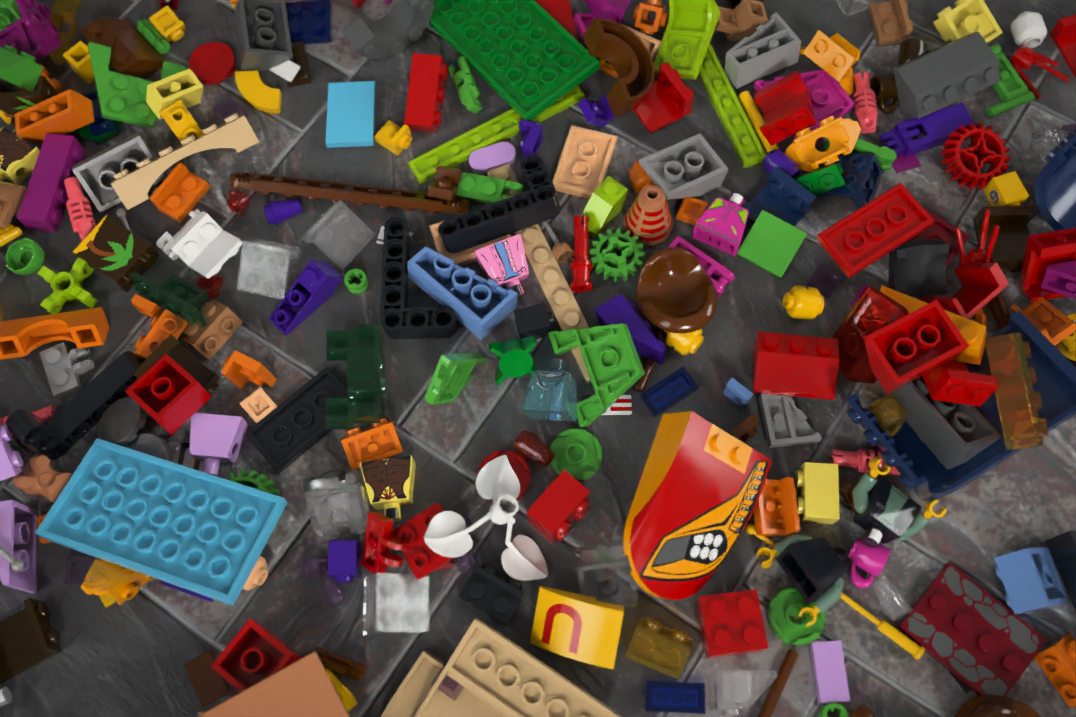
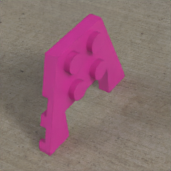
M825 70L799 73L808 86L817 122L810 127L811 131L821 127L820 121L832 115L835 119L839 117L843 119L853 109L855 104L838 81ZM784 76L775 77V80L768 82L758 80L753 88L758 92L783 79ZM820 137L816 140L815 148L825 137Z

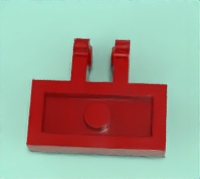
M378 511L368 512L361 565L375 575L386 574L387 565L391 567L402 566L403 558L398 554L389 553V548L393 550L405 549L404 540L391 536L393 533V520Z

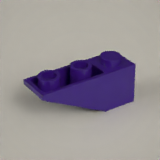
M310 260L269 317V320L284 335H288L330 298L344 278L328 262Z
M621 293L595 308L596 321L600 326L627 324L637 353L661 365L665 363L664 352L666 348L659 337L655 338L653 336L649 323L645 319H640L637 315V309L631 300L627 301Z

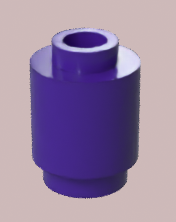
M781 149L770 151L763 160L765 163L763 168L769 174L776 167H779L794 179L801 171L797 167L798 164Z

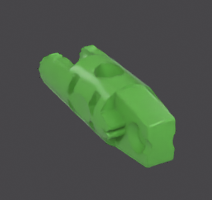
M461 56L457 60L461 70L458 71L452 64L448 66V70L462 105L476 114L482 109L479 99L480 92L467 60L464 56Z

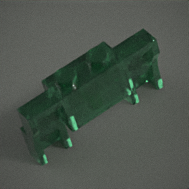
M366 324L349 330H326L327 361L347 360L348 398H326V429H353V424L381 423L380 395H385V379H380V372H385V356H380L379 324Z

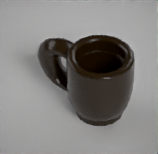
M920 39L904 40L899 48L898 65L900 66L931 51L927 50V44Z
M876 73L870 79V87L875 92L880 111L884 114H891L896 110L899 101L895 74ZM893 99V103L889 105L883 102V100Z

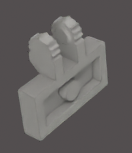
M62 342L39 352L52 394L57 399L83 389L79 376L95 368L94 361L89 359L74 364V362L90 355L89 347L70 350L69 346Z

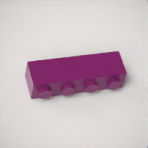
M49 133L45 135L17 215V219L30 230L57 232L58 226L62 222L63 211L67 200H69L64 180L76 177L72 171L73 165L79 163L84 156V148L74 136Z

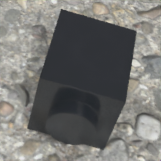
M544 303L514 310L515 323L520 339L533 336L535 339L549 336L548 333L551 332L550 326H554L551 311H546Z

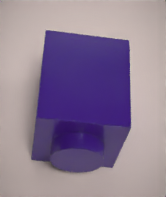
M357 540L329 541L328 576L336 579V583H352L353 578H361L362 545Z

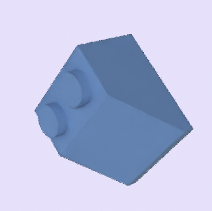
M1048 547L1025 548L994 557L996 562L995 572L998 578L1003 581L1006 589L1005 599L1008 606L1013 609L1014 614L1070 603Z

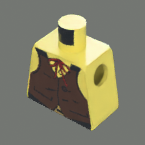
M4 127L0 129V181L7 178L15 184H21L32 174L40 150Z
M412 455L360 462L371 506L376 510L384 509V515L392 519L393 522L401 521L400 506H407L413 503L416 464Z

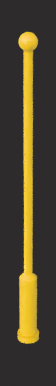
M748 524L746 532L756 536L755 525ZM757 536L767 545L774 548L773 545L775 543L771 541L769 538H767L766 536ZM841 593L840 598L876 624L880 632L912 654L913 658L918 660L925 651L923 646L913 642L885 620L880 621L852 599Z

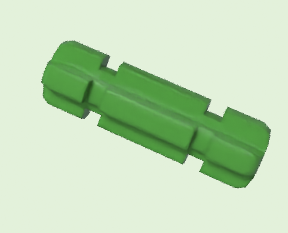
M143 19L137 22V29L160 54L163 55L170 52V44L148 20Z

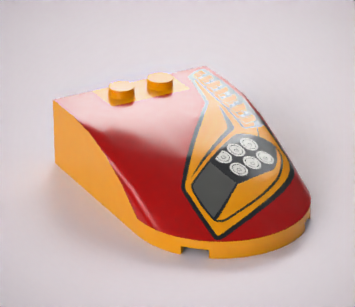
M692 411L663 414L635 493L623 534L624 555H628L632 568L630 573L636 583L647 593L669 600L688 598L702 589L746 527L757 506L772 460Z

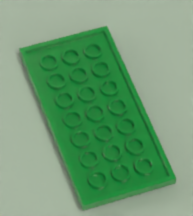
M434 0V8L428 24L460 56H464L468 64L526 121L534 119L601 68L600 62L594 56H590L589 51L534 0Z

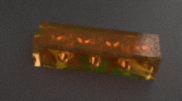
M1021 332L985 338L991 376H995L999 383L998 388L995 390V396L1006 451L1043 446V436L1048 435L1045 418L1039 419L1037 409H1042L1040 393H1033L1032 383H1037L1034 366L1028 367L1026 358H1031L1029 342L1022 341Z

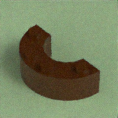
M594 18L584 33L583 38L590 56L599 57L607 61L617 72L619 80L606 97L614 117L622 116L632 111L650 89L654 80L653 61L643 42L628 28L612 20Z

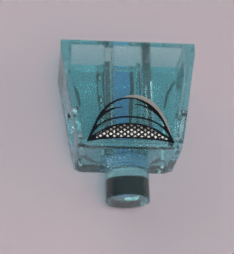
M551 359L548 371L536 370L533 372L520 408L528 419L577 420V384L570 372L564 371L565 361Z

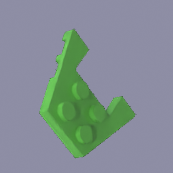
M89 42L88 54L90 55L92 73L96 84L101 117L152 129L158 117L147 104L146 95L147 85L154 82L109 71L112 47ZM163 61L160 80L184 71L185 66Z
M627 324L603 325L585 329L551 331L548 333L556 355H562L576 347H580L595 395L573 405L579 425L582 428H586L645 374Z

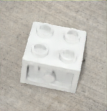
M203 211L168 247L188 267L209 279L221 270L222 265L230 257L237 254L243 242L234 235L224 231L208 213Z

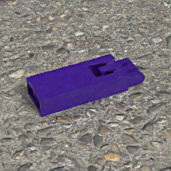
M960 103L932 112L919 119L913 118L897 123L893 131L879 136L881 143L886 142L883 146L895 150L897 156L904 154L906 157L943 145L950 133L955 132L960 126L972 123L973 120L964 104ZM920 132H923V134H925V133L927 134V136L922 137V138H919V139H916V140H913V141H912V139H911V137H914V136H915V138H918L919 135H920Z

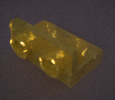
M640 617L625 657L680 680L692 650L693 639L680 629L671 630L663 627L661 622L654 618L646 617L644 619Z

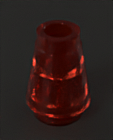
M524 430L514 442V448L519 455L544 466H548L555 456V453L532 431Z

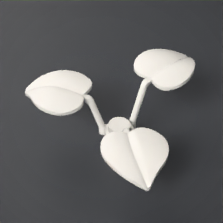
M499 456L488 462L480 470L475 482L477 492L482 498L493 499V505L490 507L489 512L467 528L464 518L453 511L441 512L430 521L424 535V541L431 550L439 555L450 558L460 557L472 548L473 541L468 534L469 532H472L489 519L500 525L507 523L505 544L508 548L501 554V563L505 572L510 577L521 581L544 579L548 576V569L537 544L525 535H517L511 542L512 527L515 523L513 516L517 513L519 507L516 498L520 493V483L510 466L507 456Z

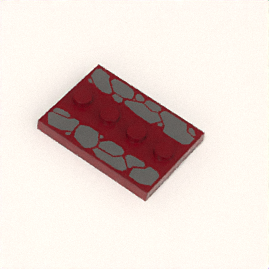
M951 562L945 564L897 626L901 632L919 646H923L925 652L978 696L994 694L1006 697L1047 641V639Z

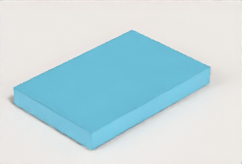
M375 81L328 83L327 148L375 146Z

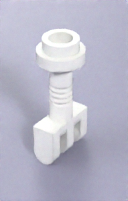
M198 209L189 213L192 218L174 236L166 231L157 240L156 245L165 254H169L172 260H177L179 257L168 246L201 214Z

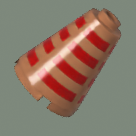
M655 185L646 186L640 191L625 214L623 221L624 233L629 230V237L631 238L637 235V244L643 243V248H649L652 245H656V247L662 245L670 237L673 228V220L665 193L660 187Z

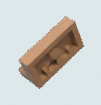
M906 0L869 4L868 13L877 47L900 45L912 33L913 21L909 19Z

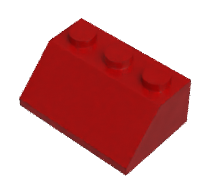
M937 299L864 338L871 370L887 394L955 359L969 347Z
M757 331L752 350L753 392L834 400L839 367L838 339Z

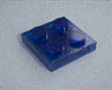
M330 0L285 3L291 43L303 41L304 45L332 43V4Z

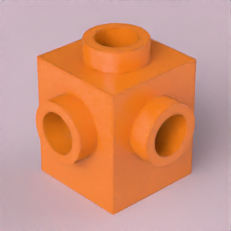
M661 0L640 2L639 6L636 5L633 19L636 20L634 27L641 28L640 31L647 34L658 32L661 26L665 27L668 13L665 12L666 6L661 5ZM650 11L656 13L655 19L649 18L648 14Z

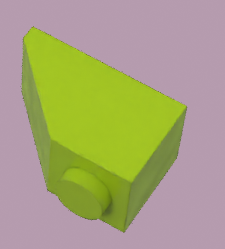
M610 176L593 192L581 214V220H583L584 215L589 217V233L596 238L627 204L628 189Z

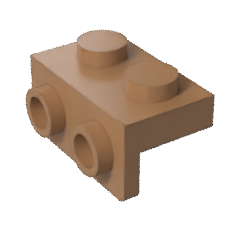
M212 299L210 303L202 307L200 314L187 324L179 338L210 360L240 327L242 320L227 306Z

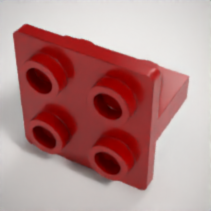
M438 503L433 504L393 530L392 533L394 537H399L405 541V549H402L401 552L417 580L423 579L437 569L447 570L455 565L454 558L435 553L424 541V535L430 521L437 514L444 512Z

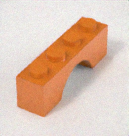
M102 307L0 321V360L24 357L44 344L60 340L74 342L78 349L104 345L110 325Z

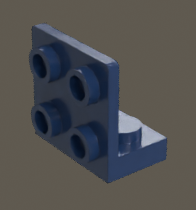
M841 153L837 155L839 160L834 163L836 165L841 164L843 169L841 175L846 185L818 195L851 196V200L854 201L856 208L859 209L872 201L883 171L875 153H849L845 156Z
M776 167L770 173L766 186L744 208L749 211L747 219L753 224L761 211L764 210L795 227L810 212L816 196L779 167Z

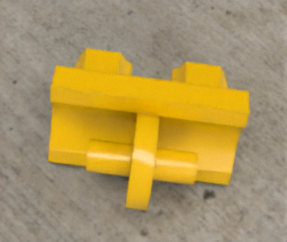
M180 99L159 111L179 141L191 135L197 138L204 134Z

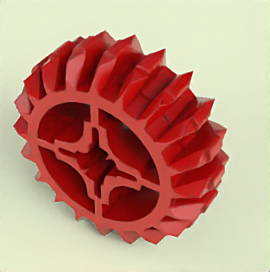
M972 122L966 126L958 127L955 132L953 131L948 135V139L942 145L945 149L939 154L945 157L940 164L947 165V169L943 174L951 173L950 181L958 180V187L966 185L967 190H972L975 187L977 190L985 188L992 178L1003 175L1002 173L1006 172L1009 168L1006 163L1011 158L1005 154L1011 148L1004 147L1003 145L1007 139H1000L998 137L1001 131L993 133L992 125L984 128L983 122L976 125ZM963 140H971L965 149H960ZM986 163L990 164L988 171L985 174H980V169L983 168V165Z

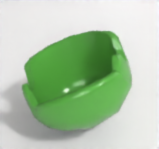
M26 237L10 245L5 256L6 267L13 273L23 276L37 272L45 261V253L42 247L37 242Z

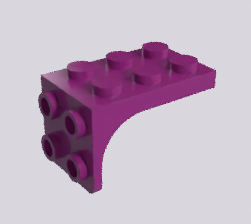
M16 0L22 17L0 31V47L3 48L4 44L18 50V55L22 51L35 57V62H37L62 45L59 38L60 32L52 21L50 9L45 4H40L35 0Z

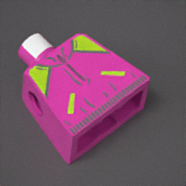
M732 193L728 201L716 198L695 224L692 238L736 256L749 215V211L742 207L745 201L743 196Z

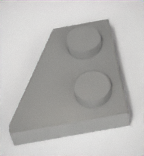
M766 393L759 395L758 399L769 448L819 443L822 440L819 432L815 433L806 420L808 418L802 410L796 407L795 401L791 396Z

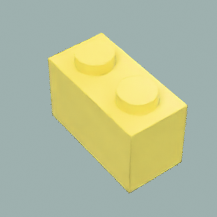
M189 68L147 85L146 102L158 119L161 120L163 117L159 111L170 106L178 99L182 101L186 108L201 103L204 86Z
M804 462L795 473V486L799 487V497L796 500L800 522L817 524L836 523L840 519L838 464Z

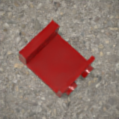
M1075 14L1059 19L1049 35L1076 78Z
M798 71L753 94L754 100L762 110L765 124L759 127L760 131L771 146L817 123L808 86Z
M997 262L960 264L954 269L955 274L963 285L952 297H921L919 300L929 304L937 299L944 310L969 319L1008 286L1009 283Z

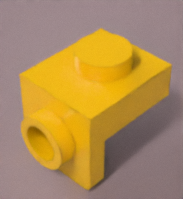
M168 5L149 17V21L168 43L172 40L176 42L185 35L186 27L184 22L176 17Z

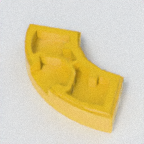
M235 71L236 84L244 99L260 111L280 114L282 98L280 89L264 85L259 71Z

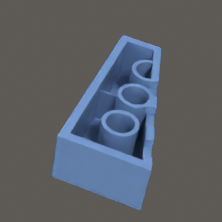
M426 246L407 262L408 278L442 307L451 309L455 314V318L480 340L516 309L517 292L511 289L507 291L499 287L497 282L491 279L486 280L476 275L475 271L467 267L464 269L454 264L453 260Z

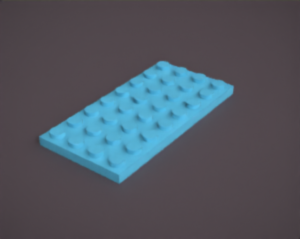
M96 438L35 533L40 538L234 606L282 515L287 501L283 497Z

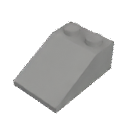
M701 133L639 160V164L654 184L664 191L666 200L696 197L709 193L721 187L728 172L727 166Z

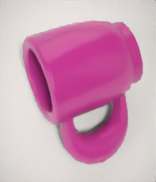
M857 537L848 555V558L852 561L849 572L852 583L861 589L871 586L874 576L878 577L882 571L891 549L881 544L876 548L869 547L863 543L862 539ZM856 566L870 573V576L868 578L861 577L856 571Z

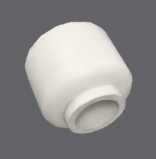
M1023 12L1011 24V32L1015 44L1019 47L1025 46L1030 49L1037 47L1047 35L1043 17L1037 12Z

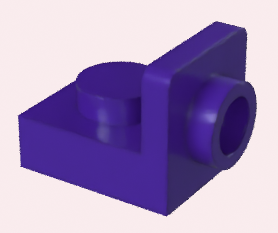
M608 94L604 95L599 101L584 98L578 103L589 124L603 128L615 118L606 97Z
M521 119L519 130L523 138L520 149H522L524 159L536 155L543 142V127L534 121Z

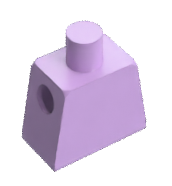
M194 413L191 416L190 455L197 461H203L201 472L218 476L220 463L234 464L246 436L245 433L249 427V424L241 416Z

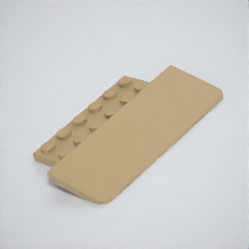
M478 618L474 619L447 664L427 650L423 651L381 715V717H623Z

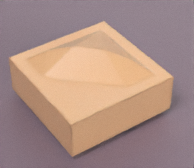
M261 387L240 403L256 424L277 408V405Z

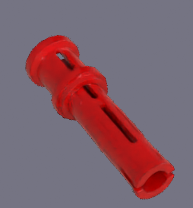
M581 215L573 217L574 260L570 264V270L573 271V283L570 284V289L574 292H589L593 289V284L590 282V271L593 269V264L589 260V217L584 215L583 220H581Z

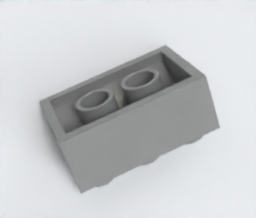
M138 132L73 165L72 171L101 213L122 202L111 185V181L115 179L113 175L124 169L130 172L137 168L136 163L148 157L152 161L155 157ZM164 173L156 179L153 185L166 179Z

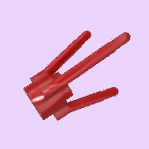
M1021 46L1010 59V62L1014 64L1012 67L1037 99H1040L1041 95L1023 73V69L1028 71L1035 64L1066 82L1070 80L1066 75L1047 65L1050 64L1057 67L1059 65L1057 61L1034 52L1028 47Z
M986 209L984 213L978 249H970L969 254L966 255L961 230L959 227L955 228L960 254L959 265L990 262L1000 226H994L985 251L990 216L989 209Z

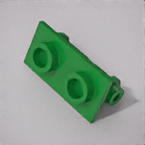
M832 163L830 166L794 178L795 181L814 195L846 185L841 175L843 169L840 163L837 165Z

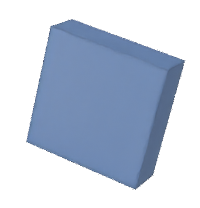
M733 377L726 384L723 391L726 397L743 409L753 396L752 392Z

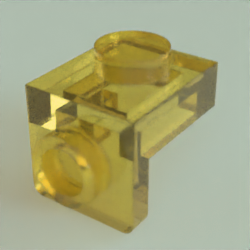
M891 394L872 402L869 406L873 413L872 417H876L877 423L885 432L889 433L890 437L900 431L909 415Z

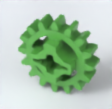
M617 228L616 233H612L610 229H607V236L600 233L598 234V241L593 240L592 249H590L591 263L593 267L597 266L595 272L597 275L602 272L604 273V280L612 276L614 282H617L618 277H622L624 281H627L628 274L635 277L636 269L641 270L642 261H644L645 253L642 252L643 243L637 244V235L632 238L629 237V230L625 234H621L620 228ZM631 257H634L631 263L627 265V261H630Z

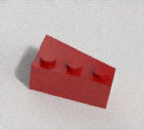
M413 53L404 120V124L409 126L412 131L436 133L437 127L441 126V107L445 98V87L449 70L448 65L445 64L440 55Z

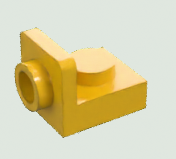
M388 120L374 138L378 144L398 156L402 150L409 147L412 135L409 126L406 124L401 128Z

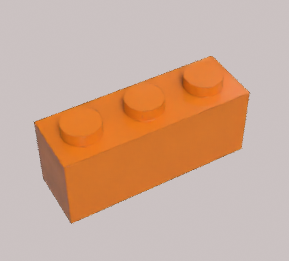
M71 89L15 113L16 135L37 145L43 144L46 133L65 135L94 122L92 100Z

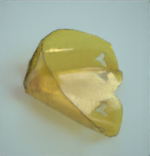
M56 0L51 8L52 21L60 32L59 38L63 45L49 53L53 62L58 66L66 61L63 54L71 48V39L77 32L75 20L79 4L82 0ZM68 23L71 27L70 32H63L61 24Z

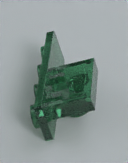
M134 271L130 274L134 281L133 287L140 295H148L154 303L165 305L175 315H182L191 325L195 323L202 328L207 325L199 311V308L210 299L204 290L175 274H172L160 286Z

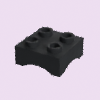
M942 239L905 242L889 252L888 288L908 296L947 294L946 260L949 253V243Z

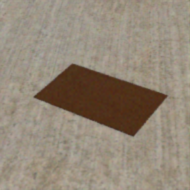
M211 650L184 664L202 708L229 694L222 676L210 667L215 662Z

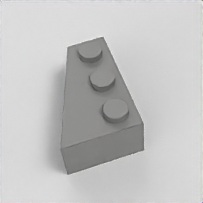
M775 12L771 16L770 21L765 25H759L754 34L749 38L746 36L726 52L725 74L737 89L798 63L801 40L779 14Z

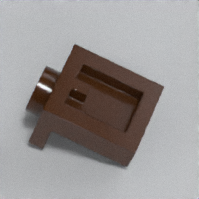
M439 165L436 168L435 181L428 186L427 196L451 201L456 196L461 170Z
M753 413L730 430L728 434L741 442L743 440L747 442L758 433L756 428L760 420Z

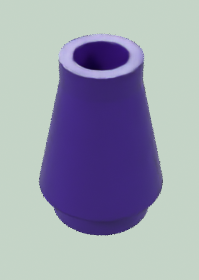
M298 199L268 202V205L263 206L269 225L274 223L278 225L302 213Z

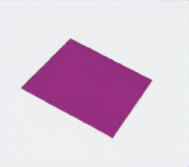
M904 154L897 156L894 162L891 163L896 173L921 166L915 154L906 157Z

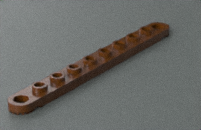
M235 172L230 175V186L239 189L256 190L260 194L282 193L285 197L299 195L306 196L309 200L325 198L330 199L334 203L351 201L355 205L377 204L380 208L394 206L401 207L404 211L420 209L425 210L429 214H437L439 212L462 214L469 211V200L461 196L459 198L455 196L450 201L427 196L426 192L261 173L254 175L249 172H242V174Z

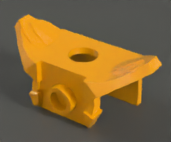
M818 30L807 47H800L799 54L806 55L835 78L848 95L855 93L852 66L860 59V50L838 33L828 37L821 30Z
M832 115L819 122L821 127L813 131L808 127L796 133L797 139L792 141L793 143L786 149L785 154L798 164L797 167L803 171L812 172L818 169V164L822 162L825 166H828L839 160L837 155L842 153L845 156L852 152L861 131L858 121L848 118L842 119V117L835 119ZM820 137H825L830 142V146L825 152H820L815 148V142Z
M96 558L83 581L81 589L87 595H107L112 593L117 604L120 606L126 600L135 597L143 585L155 578L128 568L121 569L122 566Z

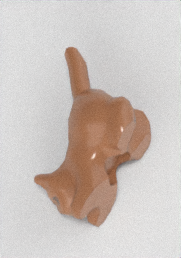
M40 454L34 455L29 459L28 468L24 473L15 475L13 484L28 495H41L55 503L73 474L55 471L50 465L49 458Z

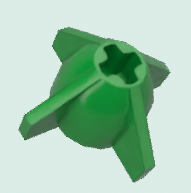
M529 336L519 340L511 339L506 342H491L488 345L489 351L496 354L499 368L495 375L496 384L500 385L507 376L518 378L527 373L537 378L536 372H539V369L533 364L531 354L532 348L537 344L535 337Z

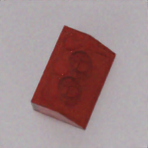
M868 285L832 338L838 339L839 366L846 379L853 382L874 384L877 378L871 370L864 338L908 315L909 312L895 300Z

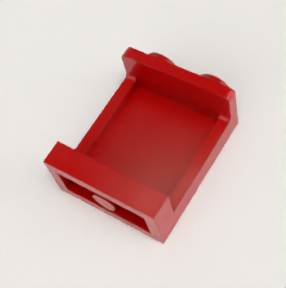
M1076 228L1028 235L1018 289L1029 301L1034 302L1041 297L1045 300L1067 297L1043 289L1041 285L1049 265L1076 260Z

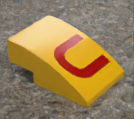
M540 586L530 643L567 658L614 669L624 606L598 601L593 596Z

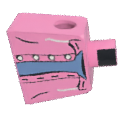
M520 234L475 250V259L488 279L497 282L501 288L506 287L507 291L511 289L517 292V297L524 294L520 281L528 278L529 270Z

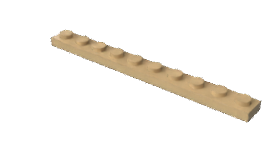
M509 163L486 172L488 177L518 183ZM507 190L505 196H515L523 193V191L515 192ZM539 224L514 232L515 235L520 234L522 237L528 264L560 330L589 328ZM580 347L570 350L586 385L592 383Z

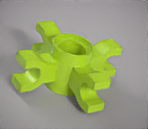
M79 257L74 262L69 273L59 272L56 274L43 265L37 274L43 277L54 291L42 301L40 306L45 308L50 314L60 313L66 301L72 303L79 300L89 308H93L98 300L85 291L81 283L92 274L94 269Z

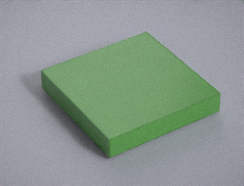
M762 210L739 248L737 255L781 279L806 238L807 233Z

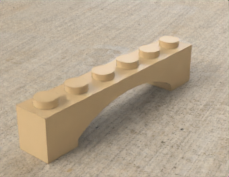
M237 113L226 117L224 119L226 123L219 127L216 124H212L202 130L203 135L197 138L191 135L180 141L181 146L175 149L169 146L159 151L160 157L152 161L149 157L136 163V169L130 172L124 169L114 174L113 177L115 179L111 181V185L126 209L128 210L150 199L148 191L153 183L166 169L179 160L200 151L216 148H233L239 153L258 143L259 140L245 115L238 116Z

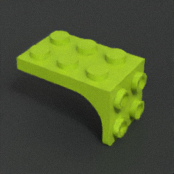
M669 0V21L653 63L654 75H658L660 65L668 62L673 69L678 71L681 78L696 80L721 12L715 0Z

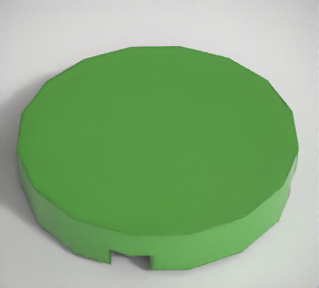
M570 428L560 432L553 440L549 448V461L553 471L558 476L563 470H566L578 482H582L591 478L599 470L602 462V447L598 439L586 430Z
M790 587L783 589L773 596L768 604L766 616L770 629L778 639L786 644L799 646L809 644L819 637L825 624L826 615L825 612L822 613L820 611L817 614L815 623L810 627H805L811 622V615L803 613L797 619L798 613L803 608H811L814 604L812 602L808 605L797 588Z

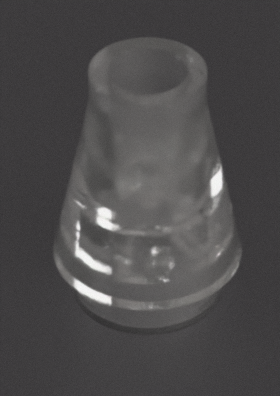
M887 576L881 577L872 583L885 616H889L892 622L901 619L912 611L909 605L911 602L889 581Z

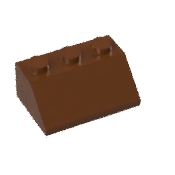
M100 17L80 30L88 42L112 47L109 67L116 73L146 79L161 69L163 61H166L128 19Z

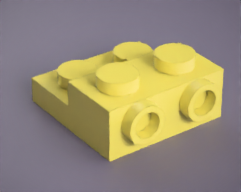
M958 0L954 3L956 8L952 10L950 6L937 14L939 19L933 22L945 42L950 39L953 42L977 31L988 43L1003 33L983 0Z

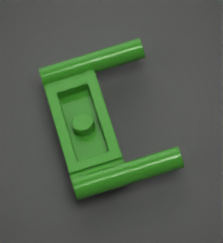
M999 44L990 46L998 58L1000 82L993 84L992 87L1003 102L987 108L986 114L990 118L1035 99L1033 92L1028 91L1027 86L1001 52Z

